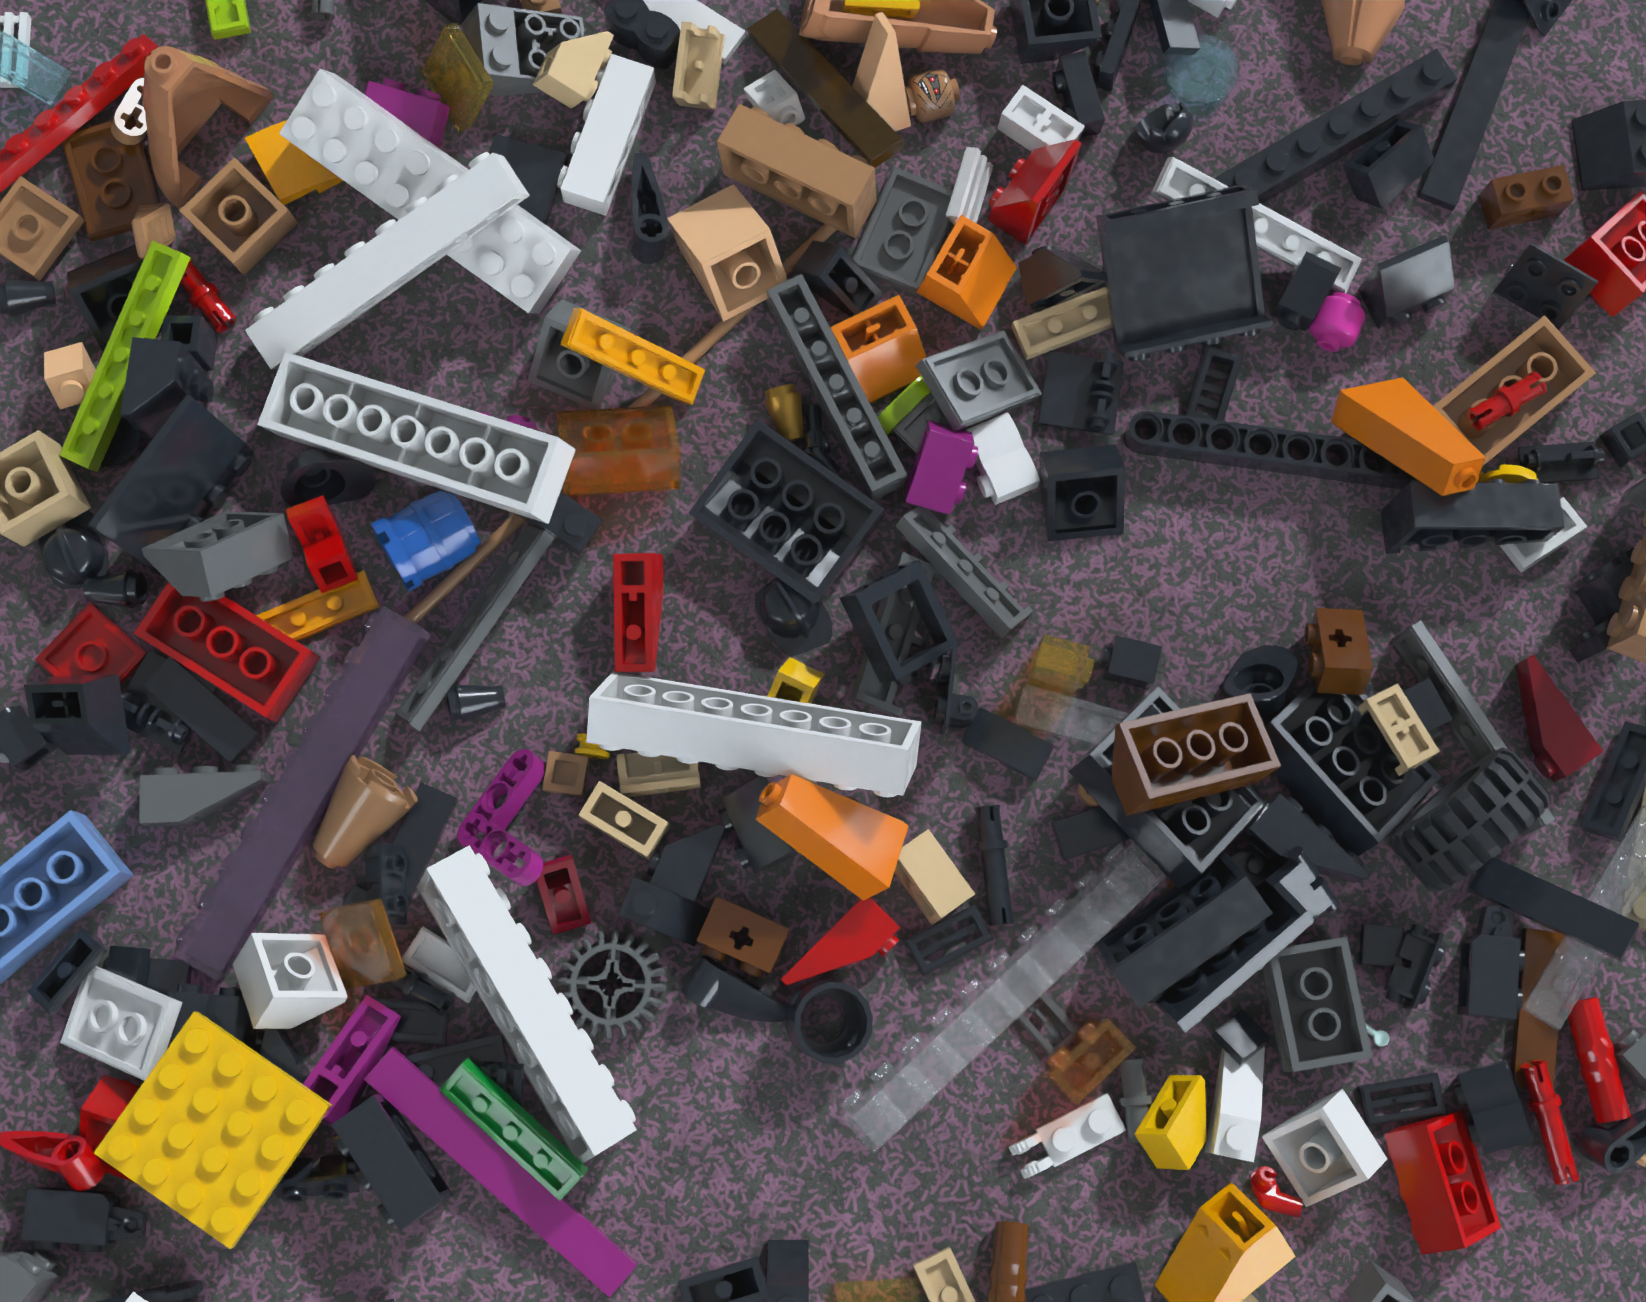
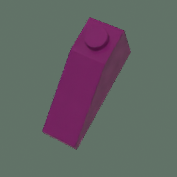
M368 995L365 996L303 1083L304 1086L332 1104V1107L322 1120V1122L332 1128L331 1124L353 1110L368 1085L364 1078L380 1061L401 1018L399 1014Z

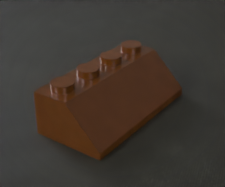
M1251 693L1121 722L1115 726L1111 779L1126 816L1255 784L1281 767Z

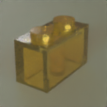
M1044 634L1035 647L1026 685L1071 697L1078 688L1083 689L1085 682H1088L1094 665V659L1088 658L1091 646Z

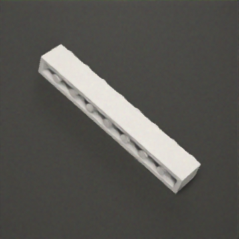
M488 152L477 156L468 164L471 168L460 177L452 175L442 181L437 186L439 192L428 200L426 197H422L414 201L406 208L407 215L397 222L395 219L385 222L375 230L377 236L366 244L364 241H361L347 249L344 253L346 258L337 265L331 263L319 269L314 274L316 280L305 288L303 285L293 288L283 296L285 302L277 308L268 307L255 315L253 318L255 323L245 331L270 369L279 368L284 352L303 357L530 196L505 157L496 153L489 154Z

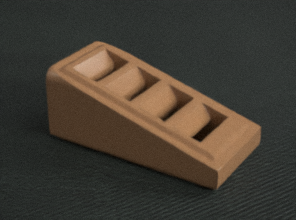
M168 203L139 206L131 224L138 257L143 259L152 241L168 246L175 240L176 234L171 208Z

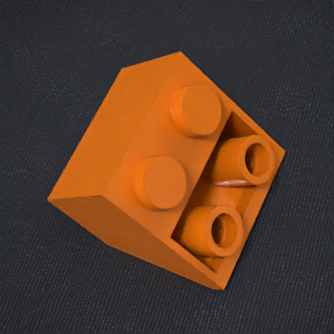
M960 215L916 293L982 331L1017 267L994 233Z
M900 295L830 327L870 404L909 386L921 376L916 365L927 357L917 327Z

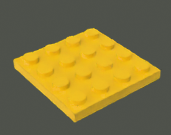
M197 1011L193 1012L94 1154L227 1248L232 1249L328 1113L332 1104Z

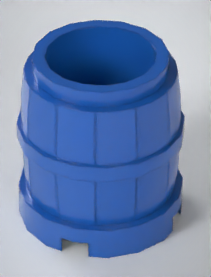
M439 490L419 500L408 503V506L397 511L387 519L384 516L370 524L392 567L402 577L401 582L408 592L423 585V580L454 568V565L475 553V547L481 544L466 511L452 492Z

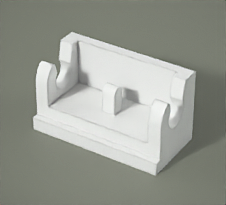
M1022 85L1001 113L998 130L1032 152L1033 149L1074 139L1079 141L1085 126Z

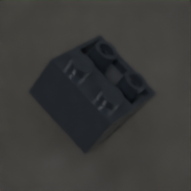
M119 674L58 676L24 685L30 725L66 755H126L130 753Z

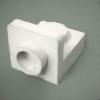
M776 70L771 71L744 88L750 103L754 107L765 111L771 119L783 125L791 123L795 126L805 120L796 91Z

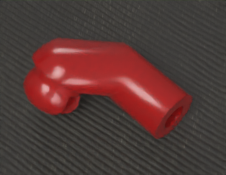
M1262 1166L1255 1170L1251 1176V1188L1259 1204L1264 1209L1298 1218L1302 1210L1303 1199L1282 1193L1275 1179L1277 1174L1271 1167Z

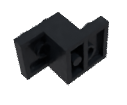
M1634 547L1583 577L1582 579L1586 585L1575 591L1597 624L1578 635L1577 639L1580 644L1570 649L1577 663L1607 649L1611 637L1607 635V628L1613 615L1619 613L1623 600L1619 598V591L1624 580L1631 576L1635 564L1631 562Z

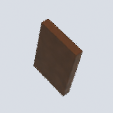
M131 116L124 127L131 130L135 127L137 119ZM112 121L77 130L62 142L81 214L85 220L86 232L91 242L133 230L131 221L139 206L160 203L143 141L136 145L120 143L111 133L110 126Z

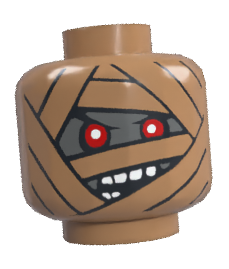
M937 68L914 74L909 78L908 86H905L909 116H915L921 123L951 116L954 111L955 101L960 100V91L956 79H949L947 73L942 69Z

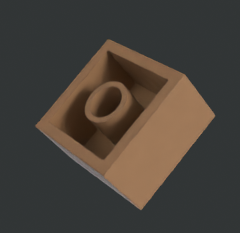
M235 157L179 210L188 222L244 276L298 224L291 212Z

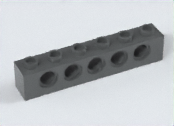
M802 274L768 289L767 306L867 497L875 501L904 487L907 473Z

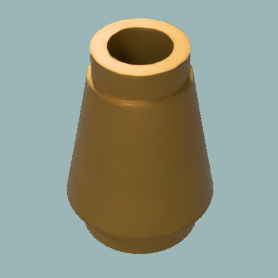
M794 384L782 385L765 391L767 400L764 401V404L778 434L789 442L804 438L801 392H796Z

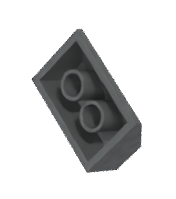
M225 511L142 548L144 557L182 596L200 597L201 601L220 599L225 596L224 591L230 588L247 586L252 583L253 577L276 572L279 570L278 565L293 558L284 513Z

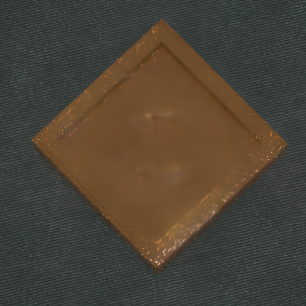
M381 898L330 908L318 913L345 989L394 981L406 976V971Z

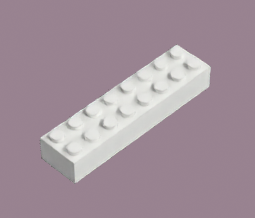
M319 69L279 133L398 220L408 214L406 208L411 203L422 197H426L428 200L439 192L437 186L442 181L452 175L460 177L469 170L341 77L323 69ZM516 205L447 255L527 313L539 314L581 250L519 205Z
M284 352L257 424L280 437L326 450L329 453L549 524L576 450L559 437Z
M612 672L589 697L586 742L599 744L600 748L610 751L622 748L638 751V754L645 757L665 755L676 757L679 762L687 764L698 762L712 763L722 770H736L738 768L754 770L757 775L763 777L789 776L793 774L812 783L817 781L831 783L841 790L860 788L872 790L878 796L894 797L896 795H904L916 768L922 722Z
M469 845L428 867L417 889L518 1063L524 1064L525 1075L568 1149L582 1163H585L636 1131L637 1129L633 1124L636 1121L635 1115L629 1104L625 1100L620 1101L612 1089L615 1083L610 1071L604 1064L598 1065L591 1053L594 1047L588 1034L584 1029L580 1028L578 1030L570 1017L573 1011L568 1000L562 993L557 994L549 981L552 979V975L547 964L542 958H535L528 946L531 944V939L527 930L521 923L516 924L508 912L511 906L507 896L501 888L495 889L488 878L490 869L487 862L480 853L474 854Z

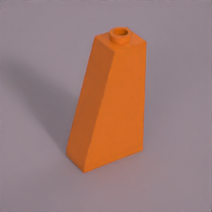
M1403 377L1342 389L1339 392L1331 422L1336 427L1442 496L1475 488L1486 457Z
M793 774L777 783L771 782L763 789L759 797L761 805L755 820L863 901L890 887L909 827L906 823Z

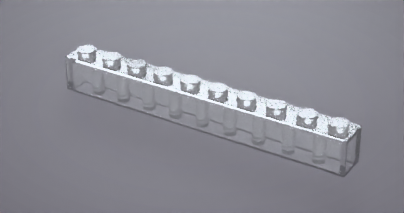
M1134 841L1125 848L1119 842L1102 858L1107 863L1103 869L1097 874L1089 870L1074 884L1078 892L1070 900L1067 901L1063 896L1059 898L1045 912L1050 918L1040 928L1033 923L1016 939L1021 944L1020 947L1010 956L1005 950L987 966L992 971L981 983L974 978L958 993L963 1000L954 1009L950 1010L947 1005L944 1006L929 1020L933 1028L923 1038L918 1033L914 1034L900 1048L904 1055L893 1066L887 1060L870 1076L875 1082L864 1093L857 1088L840 1104L845 1111L839 1117L873 1154L1167 877Z

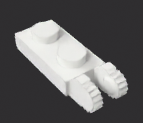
M1105 1093L1035 1129L1036 1133L1009 1146L1012 1155H1020L1038 1143H1042L1047 1156L1026 1164L1020 1170L1024 1179L1052 1165L1056 1167L1126 1131V1128L1108 1093Z

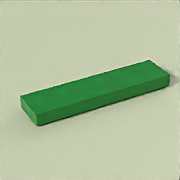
M469 1058L457 1068L439 1089L559 1201L588 1171V1168Z

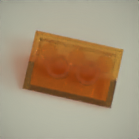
M672 405L556 411L558 437L576 449L562 486L565 495L584 496L600 493L621 494L635 491L680 489L681 452Z

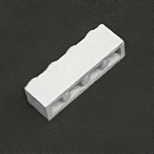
M613 54L610 56L607 67L600 68L596 78L598 90L594 100L590 99L586 103L583 113V121H586L582 133L576 132L570 148V154H573L569 167L563 166L557 183V187L561 189L563 202L605 216L609 210L656 84L653 67Z

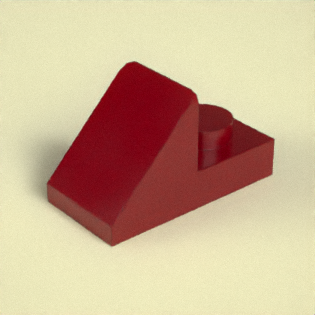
M572 854L544 862L543 870L537 879L552 934L555 935L591 924Z

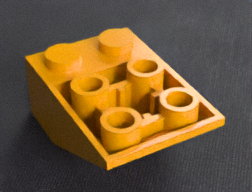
M1230 1182L1199 1208L1156 1281L1155 1287L1168 1302H1241L1296 1256L1277 1226Z

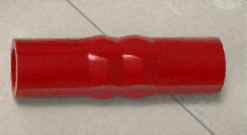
M1592 997L1564 1003L1575 1043V1054L1580 1062L1581 1075L1587 1087L1596 1123L1612 1122L1631 1117L1620 1078V1067L1614 1055V1045L1608 1034L1599 998Z

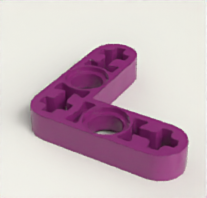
M527 749L518 750L507 760L463 820L457 833L458 841L464 847L470 845L474 854L480 853L490 866L522 887L534 883L543 870V859L541 856L505 831L506 827L539 784L545 772V764L542 759ZM507 794L505 803L500 808L495 809L498 799ZM479 831L486 834L482 841L475 837ZM506 841L503 852L494 858L496 848ZM517 858L525 862L521 869L514 865Z

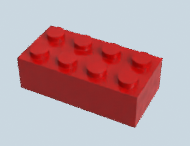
M169 582L133 633L278 723L321 658L307 647L226 596L214 601H201L200 597L182 596Z

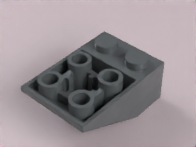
M477 3L462 23L469 93L508 96L543 92L535 87L533 83L546 54L561 42L585 37L583 17Z

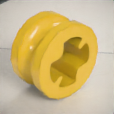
M577 734L576 740L580 742V746L575 749V755L596 759H609L610 753L600 748L599 744L586 742L587 734Z

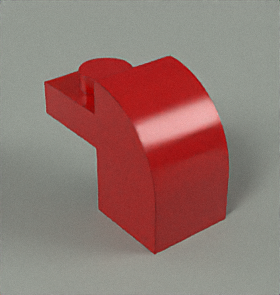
M323 495L286 509L288 520L303 547L307 566L321 593L358 580L354 561L342 529Z

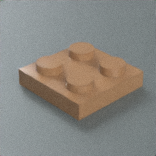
M20 176L0 202V255L40 281L85 220L79 214Z

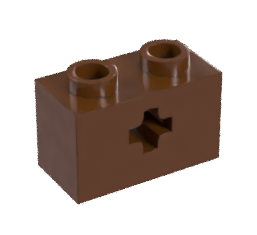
M1565 165L1492 179L1479 194L1488 230L1560 216L1574 201Z
M1316 608L1312 622L1305 625L1304 644L1306 647H1310L1311 650L1308 671L1310 676L1315 677L1317 693L1364 695L1373 666L1363 610Z
M716 896L696 941L704 945L701 953L721 962L724 961L727 955L740 961L739 970L760 978L762 972L771 974L790 929ZM743 929L749 930L748 937L753 941L752 946L744 945L741 950H736L734 948L735 941L730 938L732 932L740 934Z

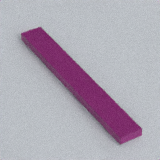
M392 1047L364 1078L369 1085L609 1298L637 1267L635 1260L564 1197L559 1201L450 1101L439 1090V1086L395 1047Z

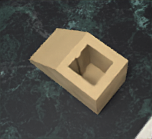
M606 31L561 42L546 54L533 85L571 109L583 100L588 102L598 86L595 77L599 69H603L612 54V51L608 48L614 35Z

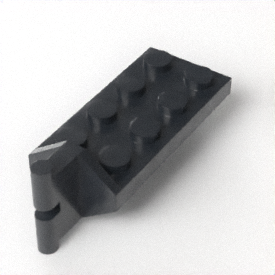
M1296 846L1292 848L1288 853L1290 859L1255 887L1273 913L1265 919L1263 925L1257 930L1249 933L1246 932L1237 938L1226 952L1206 960L1199 965L1198 970L1191 977L1178 980L1166 989L1160 999L1153 1002L1185 1033L1195 1024L1199 1023L1205 1015L1225 998L1232 995L1255 972L1261 970L1283 948L1291 944L1298 935L1315 922L1314 919L1325 910L1331 912L1338 908V899L1323 877L1319 876V871L1303 847Z

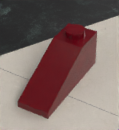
M1531 655L1517 663L1515 667L1530 750L1536 757L1534 758V764L1543 776L1550 777L1553 782L1567 778L1604 751L1536 657Z

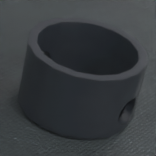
M818 979L804 984L792 995L786 1007L785 1028L789 1040L799 1052L822 1063L840 1064L853 1059L865 1048L872 1034L873 1016L868 1001L857 989L839 981ZM819 995H827L837 999L845 1012V1026L841 1034L834 1040L826 1043H819L809 1039L802 1031L800 1024L801 1013L806 1003L811 998Z

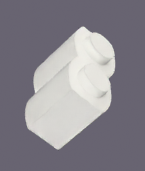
M1008 412L966 429V431L972 432L975 442L974 446L978 447L975 464L981 475L977 477V482L985 498L991 496L994 504L997 505L1038 487L1040 479L1037 470Z

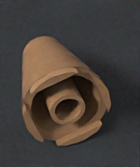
M351 755L346 762L314 839L313 848L317 851L315 854L316 859L332 869H335L336 866L346 867L415 806L418 800L413 790L408 785L403 791L400 790L393 781L397 776L366 757L360 756L357 761L355 755Z

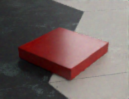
M90 602L34 660L53 677L119 674L121 685L139 667L147 652Z

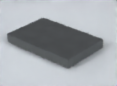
M893 166L852 259L866 275L919 296L920 294L916 292L932 266L951 223V220L946 216L953 190Z
M1004 330L924 358L916 365L954 431L1033 402L1042 395Z

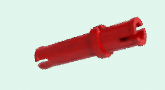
M1533 1060L1531 1061L1532 1066H1529V1063L1526 1062L1520 1068L1530 1096L1527 1104L1529 1110L1535 1113L1553 1175V1182L1557 1185L1570 1184L1568 1177H1571L1572 1182H1576L1580 1179V1175L1576 1169L1559 1106L1562 1104L1560 1095L1554 1093L1547 1061Z

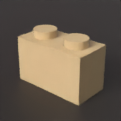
M601 781L598 782L578 814L584 822L649 861L670 828L667 821Z

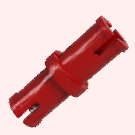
M190 259L180 284L189 294V302L192 306L200 308L215 327L216 332L222 333L229 328L226 322L233 325L236 323L237 317L232 314L218 296L219 290L213 283L206 281Z
M1534 371L1510 387L1502 386L1494 391V396L1467 410L1468 420L1470 421L1483 413V418L1471 424L1476 430L1482 431L1485 427L1505 415L1511 417L1520 411V406L1547 392L1545 381L1530 389V385L1542 379L1541 375Z

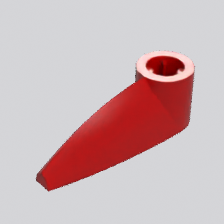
M5 1131L0 1133V1146L38 1167L60 1173L72 1190L76 1192L91 1189L99 1183L105 1174L103 1163L94 1154L93 1149L85 1138L81 1136L45 1131Z

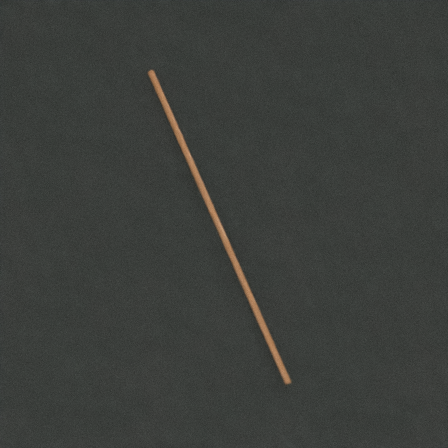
M823 224L782 263L786 276L793 272L792 269L813 240L825 242L837 229ZM755 306L724 322L721 320L681 358L693 364L697 362ZM649 387L571 461L563 486L662 393ZM514 513L476 549L475 553L456 567L356 662L365 671L368 670L526 521Z

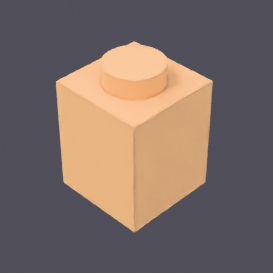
M79 342L44 352V380L59 409L81 404L96 371L83 343Z

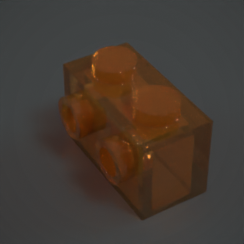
M1093 1018L1088 1020L1075 1033L1079 1040L1069 1050L1062 1046L1046 1061L1050 1068L1044 1075L1071 1104L1078 1105L1136 1049L1108 1018H1101L1098 1022Z

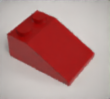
M1076 139L1033 149L1026 160L1020 157L1009 173V177L1012 178L1005 189L999 186L988 203V206L991 207L988 221L1026 245L1067 188L1082 143Z
M1642 191L1637 193L1563 260L1598 280L1590 294L1597 305L1605 309L1611 317H1614L1646 291V195Z

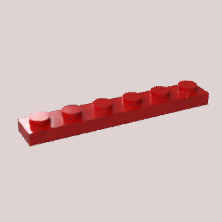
M142 34L139 38L131 39L123 46L122 52L111 61L97 66L93 71V75L83 84L69 89L61 102L52 109L41 112L35 118L34 124L28 129L9 138L4 148L0 151V193L127 90L136 80L144 76L145 60L147 56L151 55V51L158 48V45L145 34Z

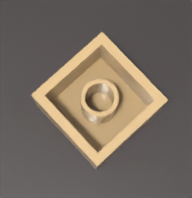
M39 430L0 452V533L23 547L91 508L68 459L59 456L62 449L61 445Z

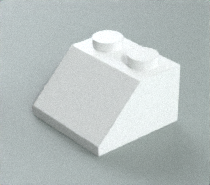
M251 933L233 963L254 1029H291L345 1003L348 998L325 935Z
M1343 1089L1312 1103L1262 1136L1299 1197L1303 1199L1306 1207L1368 1180L1387 1160V1157Z

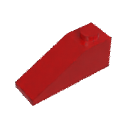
M613 554L615 672H655L664 594L663 554Z
M871 898L864 901L860 899L780 981L785 986L871 958L876 952L883 957L899 941L894 934L900 927Z

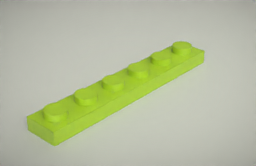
M155 241L151 242L59 456L98 472L122 417L121 408L132 337L156 339L191 257Z

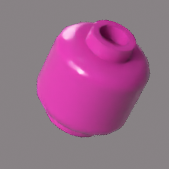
M1335 292L1331 296H1326L1314 320L1309 325L1310 333L1317 340V345L1320 348L1330 352H1337L1339 348H1348L1354 345L1365 320V313L1360 306V301L1354 296L1342 292Z

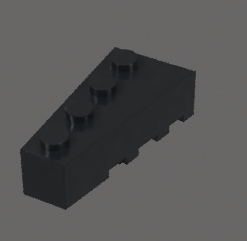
M1414 479L1408 482L1381 510L1386 554L1400 553L1402 545L1418 544L1419 551L1435 550L1436 546L1453 541H1458L1459 548H1470L1487 543L1491 538H1494L1496 545L1546 542L1565 528L1558 484H1542V481L1538 479L1526 480L1520 483H1505L1503 479H1492L1483 483H1476L1474 489L1445 496L1440 495L1419 480Z

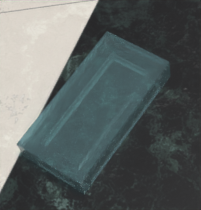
M1 31L0 76L53 106L71 78L72 72L6 32Z

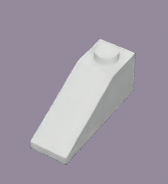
M1265 1047L1241 1066L1222 1048L1205 1152L1254 1162L1261 1122Z

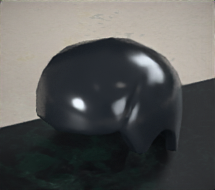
M1182 102L1178 103L1179 111L1172 108L1169 104H1164L1150 112L1135 125L1133 131L1139 142L1148 151L1158 154L1175 150L1186 142L1194 127V119L1190 110Z

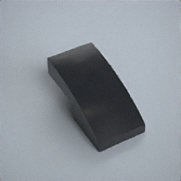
M979 707L977 714L962 739L965 746L999 761L1006 768L1034 781H1037L1054 749L1051 743Z

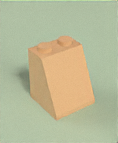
M734 184L667 218L680 251L723 322L766 300L768 289L788 280L770 228Z

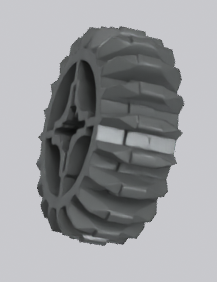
M613 930L611 942L606 943L604 933L599 931L596 933L598 945L593 947L587 937L581 940L582 945L587 950L584 954H581L575 948H571L569 953L577 959V962L574 966L568 962H562L561 968L570 971L571 977L570 979L558 978L557 984L570 986V992L562 994L567 1000L572 999L574 1003L571 1006L572 1015L578 1011L581 1014L575 1022V1026L578 1029L582 1028L587 1021H590L592 1024L588 1035L595 1037L600 1026L605 1027L604 1039L611 1040L613 1027H618L619 1035L624 1039L628 1037L627 1024L631 1023L636 1032L643 1030V1026L638 1020L641 1015L650 1022L654 1021L655 1016L647 1010L650 1004L659 1008L663 1006V1001L653 998L654 991L665 992L667 990L666 985L655 984L654 978L662 977L666 972L664 968L651 969L650 965L656 963L660 957L657 953L651 954L647 958L643 956L650 946L646 941H643L637 949H634L633 944L636 935L629 933L623 944L620 943V931ZM609 952L606 967L602 974L594 977H581L585 966L594 957ZM621 952L629 954L640 964L645 981L628 979L623 975L620 962ZM614 964V973L619 975L616 980L622 979L624 984H633V987L616 989L610 1006V997L606 995L608 990H602V986L592 985V982L602 983V981L609 980ZM580 989L595 990L601 994L604 1008L603 1018L595 1015L586 1007L582 1000ZM636 992L644 993L639 1005L631 1013L616 1019V1009H618L619 1000L623 995Z

